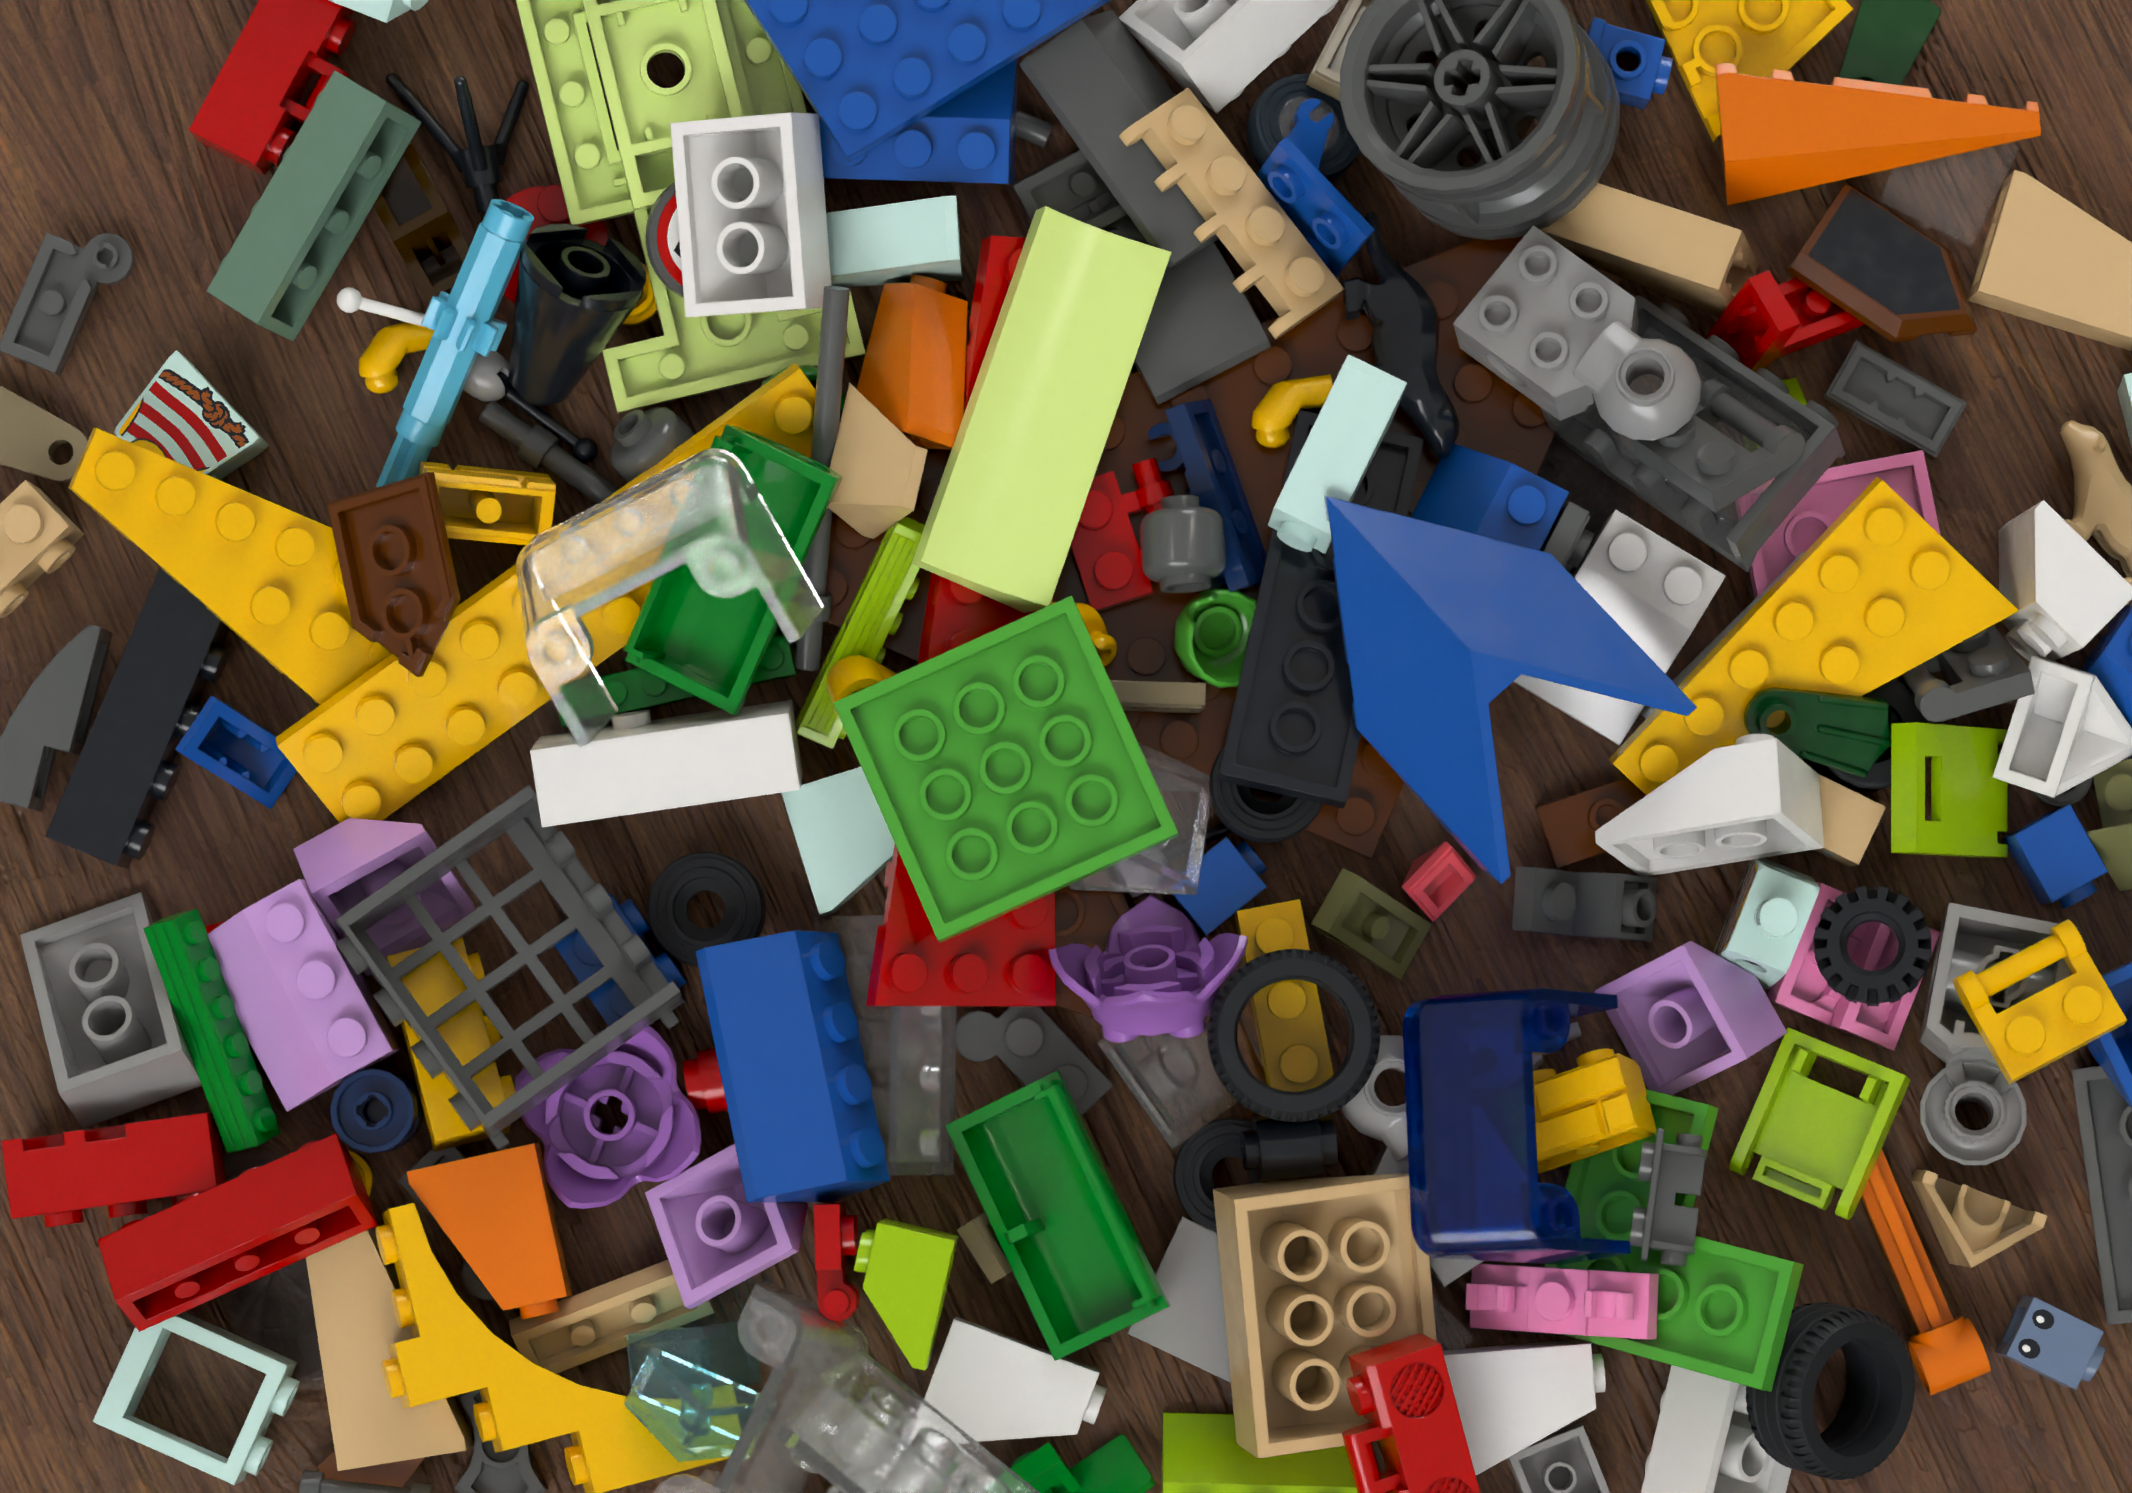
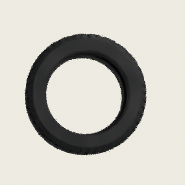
M1302 949L1278 950L1263 954L1239 968L1223 985L1214 1001L1209 1016L1207 1030L1208 1050L1213 1068L1226 1090L1243 1106L1257 1114L1274 1120L1288 1122L1309 1121L1339 1110L1350 1102L1364 1087L1375 1067L1380 1047L1379 1018L1375 1004L1364 984L1342 963L1314 951ZM1282 980H1304L1324 988L1338 1001L1348 1022L1349 1045L1341 1066L1326 1082L1305 1091H1282L1264 1084L1247 1068L1238 1047V1024L1246 1004L1262 988Z
M1827 1302L1808 1303L1792 1309L1772 1391L1768 1392L1746 1386V1410L1756 1440L1759 1441L1761 1448L1771 1458L1783 1466L1826 1479H1854L1873 1471L1875 1467L1880 1466L1882 1461H1885L1889 1454L1894 1451L1910 1420L1915 1392L1914 1369L1912 1368L1910 1353L1906 1349V1344L1902 1337L1896 1332V1329L1881 1317L1870 1312ZM1841 1347L1847 1367V1386L1844 1400L1833 1422L1825 1431L1819 1434L1813 1410L1815 1387L1825 1363Z

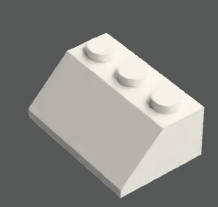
M1137 0L1119 19L1127 30L1184 90L1189 87L1201 103L1217 114L1229 102L1239 97L1245 87L1275 59L1284 55L1291 47V44L1319 18L1329 13L1339 0Z
M788 112L670 123L685 317L822 308L824 286H832L819 115Z
M2044 500L2008 521L1998 531L1999 592L2019 610L2001 620V622L2010 630L2005 635L2009 644L2028 661L2031 660L2033 655L2055 661L2084 648L2132 599V586Z
M1671 1365L1667 1386L1660 1401V1415L1651 1452L1645 1463V1477L1641 1493H1786L1791 1469L1771 1458L1761 1448L1759 1441L1756 1440L1755 1433L1752 1432L1751 1423L1748 1420L1745 1385Z

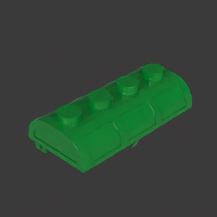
M726 424L722 435L715 436L624 647V650L628 652L625 661L732 715L740 714L746 701L745 697L768 644L776 632L778 621L801 568L805 565L810 553L809 550L833 494L837 491L841 482V475L831 468L774 440L752 431Z
M1059 1070L945 1125L1054 1361L1171 1306L1155 1276L1131 1220L1123 1208L1101 1161L1100 1154L1091 1140Z

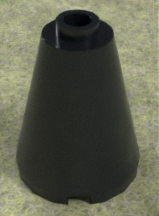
M552 223L537 227L529 234L527 242L520 252L508 378L522 399L538 406L560 403L568 398L641 300L643 287L646 282V271L638 258L625 246L608 237L605 246L585 239L588 228L578 225Z

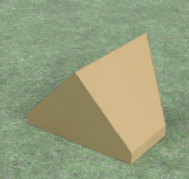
M850 382L830 468L840 474L842 479L837 491L833 494L828 508L862 536L875 539L896 522H899L914 511L928 449L913 444Z
M1915 1169L1911 1180L1949 1264L1973 1268L2043 1229L2048 1217L2036 1211L2024 1210L2013 1206L2010 1201L1983 1193L1965 1184L1961 1186L1939 1178L1938 1174L1928 1170Z

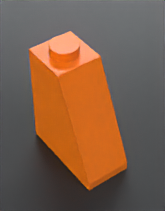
M911 275L909 283H885L883 286L857 390L916 446L924 449L952 450L964 416L968 302L947 295L948 285L942 281L921 275Z
M540 1143L407 1171L409 1185L503 1311L519 1307L521 1320L560 1311L557 1299L572 1295L549 1184L543 1169Z

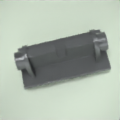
M1658 1128L1656 1144L1643 1142L1638 1181L1651 1182L1647 1208L1634 1207L1629 1245L1642 1247L1640 1262L1647 1263L1648 1250L1650 1249L1662 1251L1661 1264L1686 1267L1688 1255L1695 1254L1694 1242L1699 1209L1674 1205L1676 1193L1701 1196L1705 1158H1707L1708 1151L1702 1149L1703 1137L1698 1135L1677 1133L1676 1145L1663 1143L1664 1129Z

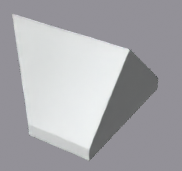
M2033 655L2028 668L2031 671L2035 694L2017 700L1993 778L2055 798L2057 795L2131 757L2132 728L2096 675Z

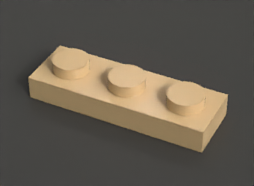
M665 1260L558 1301L560 1310L558 1312L523 1320L519 1316L509 1320L511 1336L519 1353L532 1363L557 1374L714 1314L711 1299L693 1309L684 1306L669 1260Z

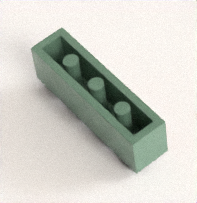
M334 70L325 88L317 96L314 107L293 143L285 151L282 162L264 193L253 206L250 217L232 248L221 261L218 272L209 285L207 292L254 323L294 342L419 128L421 121Z

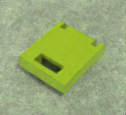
M1919 722L1891 724V853L2008 858V845L1998 842V832H2008V782L1993 778L2000 756L1998 754V745L2004 743L2008 730ZM1925 757H1931V821L1925 820Z
M1788 1027L1786 1030L1787 1034L1782 1039L1734 1151L1729 1170L1743 1176L1747 1172L1754 1154L1761 1156L1752 1180L1823 1210L1829 1207L1838 1188L1843 1192L1838 1201L1835 1215L1850 1220L1857 1208L1911 1079L1897 1071ZM1817 1055L1868 1076L1859 1096L1862 1100L1809 1079L1808 1076Z

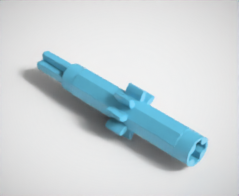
M491 200L483 221L478 226L451 293L448 294L441 291L438 297L432 296L421 325L435 331L404 402L403 411L395 428L398 434L376 487L419 475L421 461L426 462L432 447L438 446L444 430L452 418L478 354L488 357L490 351L496 352L507 323L494 318L534 221L533 215L524 208L505 200Z

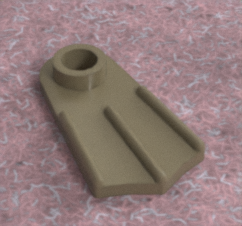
M0 385V465L55 482H70L86 447L88 438L76 427ZM62 444H71L73 448L71 460L63 465L56 464L54 460L56 449Z

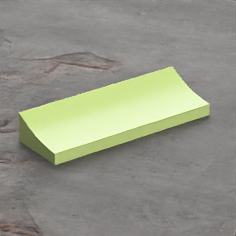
M1047 206L1035 211L912 561L913 565L1023 613L1043 609L1050 605L1169 262L1171 251L1110 233Z

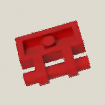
M1156 458L1143 460L1132 465L1139 487L1135 491L1121 495L1114 471L1096 476L1093 479L1070 546V551L1088 605L1095 608L1097 612L1153 594L1150 580L1142 569L1141 549L1139 550L1129 515L1145 510L1147 514L1161 509L1160 500L1162 498L1175 496L1170 480L1163 481Z
M845 1201L819 1202L813 1205L818 1307L824 1317L838 1322L849 1318L858 1308L860 1301L857 1288L854 1284L847 1281L846 1277L847 1255H856L859 1248L858 1216L846 1215Z

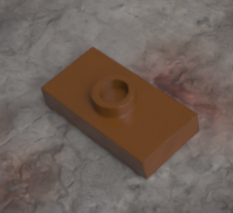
M1624 778L1535 808L1554 868L1557 869L1607 852L1596 844L1595 831L1646 795L1628 778Z

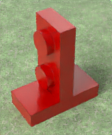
M1768 270L1746 280L1704 339L1707 340L1710 335L1721 338L1737 352L1740 357V363L1756 372L1760 367L1767 369L1771 362L1777 358L1865 324L1797 278L1777 284Z

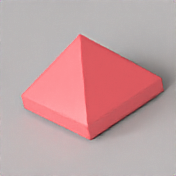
M1445 841L1413 860L1401 887L1427 918L1434 922L1477 876L1455 849Z

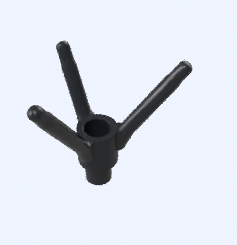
M395 73L388 74L386 82L446 151L460 173L463 172L466 188H473L477 212L487 211L491 200L500 199L497 183L503 182L501 165L505 164L508 144L529 89L528 82L524 80L517 82L494 143L483 145L467 79L460 75L454 79L457 101L469 147L462 149L410 88Z

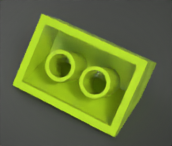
M884 1218L877 1223L876 1230L868 1229L862 1233L854 1271L866 1273L863 1290L911 1367L926 1371L932 1357L959 1235Z
M1163 1412L1161 1493H1358L1345 1446L1256 1458L1237 1445L1234 1414Z

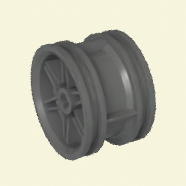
M1374 0L1365 9L1350 35L1340 68L1341 107L1347 129L1362 154L1394 183L1397 190L1428 220L1459 236L1483 240L1517 238L1526 235L1533 225L1538 229L1548 227L1575 209L1597 185L1612 158L1620 128V97L1613 72L1597 45L1586 31L1575 22L1561 0ZM1537 56H1543L1546 59V68L1527 67L1530 60ZM1440 59L1441 62L1436 69L1433 65ZM1417 117H1419V118L1416 120V122L1414 123V125L1412 126V128L1409 129L1410 123H1411L1414 119H1416ZM1533 119H1536L1538 121L1537 127L1525 139H1521L1527 133ZM1465 151L1481 155L1480 161L1471 167H1461L1459 164L1460 157Z

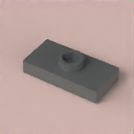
M1857 340L1852 344L1822 397L1915 451L1923 450L1924 456L1931 460L1937 458L1967 402Z

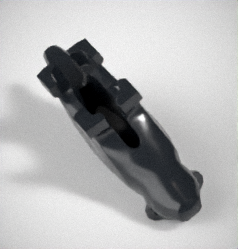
M1368 212L1364 219L1375 231L1366 241V247L1379 283H1372L1359 277L1344 281L1346 320L1356 319L1359 317L1362 309L1365 311L1369 322L1374 328L1372 350L1376 364L1372 366L1407 382L1398 408L1409 416L1421 431L1433 455L1445 458L1450 455L1459 435L1460 422L1456 409L1443 389L1437 373L1436 363L1440 321L1437 308L1420 283L1390 257L1381 240L1378 216L1374 212Z

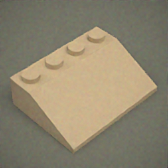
M1416 1172L1275 1180L1213 1189L1237 1445L1256 1458L1345 1446L1342 1433L1345 1430L1370 1422L1364 1418V1415H1357L1349 1399L1346 1380L1353 1377L1348 1356L1417 1333H1422L1437 1341L1422 1174Z

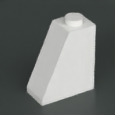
M955 1316L909 1442L924 1446L1077 1435L1082 1421L1094 1425L1107 1388L1096 1384L1100 1374L1096 1368L1066 1357L1054 1361L1050 1351Z
M1584 1340L1442 1350L1475 1475L1482 1473L1595 1410V1393L1605 1392L1606 1388L1603 1356L1601 1353L1592 1354L1591 1343Z

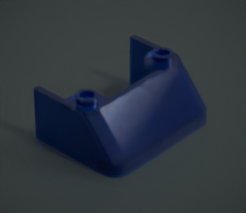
M1537 988L1437 995L1417 1000L1409 1006L1403 1019V1048L1411 1229L1417 1245L1425 1254L1434 1258L1558 1265L1631 1254L1630 1241L1581 1238L1579 1209L1570 1192L1557 1184L1538 1183L1532 1054L1544 1055L1560 1050L1565 1045L1569 1036L1570 1018L1618 1008L1617 995Z

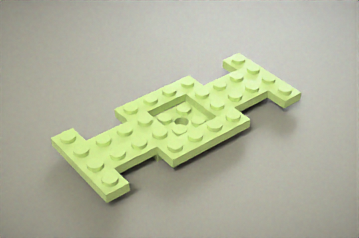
M516 0L570 224L581 226L634 213L664 336L602 351L617 414L769 378L795 362L798 366H818L822 308L685 317L684 298L671 291L659 279L647 254L645 235L650 211L659 195L675 182L670 123L788 112L807 113L801 88L745 1ZM587 26H589V30H590V34H591V38H592V42H593V46H594V50H595V55H596V59H597V63H598V67H599V71H600V75H601V79H602V83H603V87H604V91H605V95H606V99H607V103H608V108H609V112H610V116H611V120H612V124H613V128H614V132H615V136H616V140H617V144H618V148H619L618 151H617V147H616V143H615V139H614V135H613V131H612V126H611V122H610V118H609V114H608V110H607V106H606V102H605V98H604V94H603V90H602V86H601V82H600V78H599V73H598V69H597V65H596V61H595V57H594V53H593V49H592V45H591V41H590V37H589V33H588ZM671 53L682 61L685 75L679 84L671 88H662L650 80L647 74V65L655 55ZM849 292L844 359L865 354L851 292Z

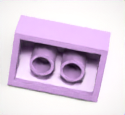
M296 880L243 909L207 934L216 960L220 965L229 995L234 1002L235 1011L242 1030L287 1112L339 1085L344 1079L354 1073L366 1070L402 1050L361 973L359 975L355 973L335 943L341 940V938L312 897L306 880Z

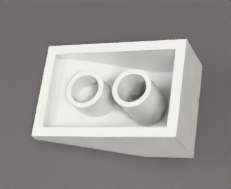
M1615 510L1607 518L1573 574L1576 581L1665 674L1726 577L1618 510ZM1522 674L1513 681L1618 746L1645 706Z
M1744 735L1736 739V745L1714 748L1595 831L1596 844L1636 874L1643 877L1824 848L1819 774L1772 735Z

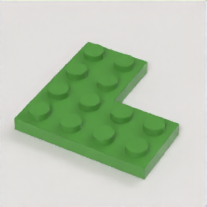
M1646 1089V1099L1650 1103L1657 1131L1658 1128L1664 1129L1663 1143L1676 1145L1677 1133L1698 1135L1703 1137L1702 1149L1708 1151L1719 1108ZM1657 1131L1656 1135L1571 1163L1545 1267L1659 1274L1656 1339L1646 1340L1562 1335L1771 1392L1804 1264L1695 1236V1254L1688 1255L1686 1267L1661 1264L1662 1251L1650 1249L1648 1250L1647 1263L1640 1262L1642 1247L1629 1245L1634 1207H1648L1651 1182L1638 1181L1642 1144L1643 1142L1656 1144ZM1676 1193L1674 1205L1693 1208L1696 1196Z

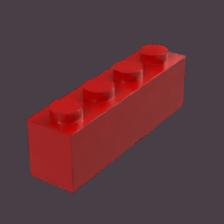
M335 1133L322 1140L308 1142L297 1151L266 1165L250 1168L242 1172L238 1177L203 1193L189 1195L178 1204L145 1219L131 1221L122 1226L118 1231L106 1235L97 1241L115 1302L140 1332L371 1229L378 1224L359 1167Z

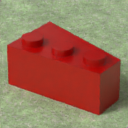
M212 1113L1 1141L11 1219L44 1215L45 1228L84 1222L82 1209L107 1206L109 1218L148 1213L146 1200L171 1197L172 1206H174L189 1195L203 1193L227 1182L221 1135Z

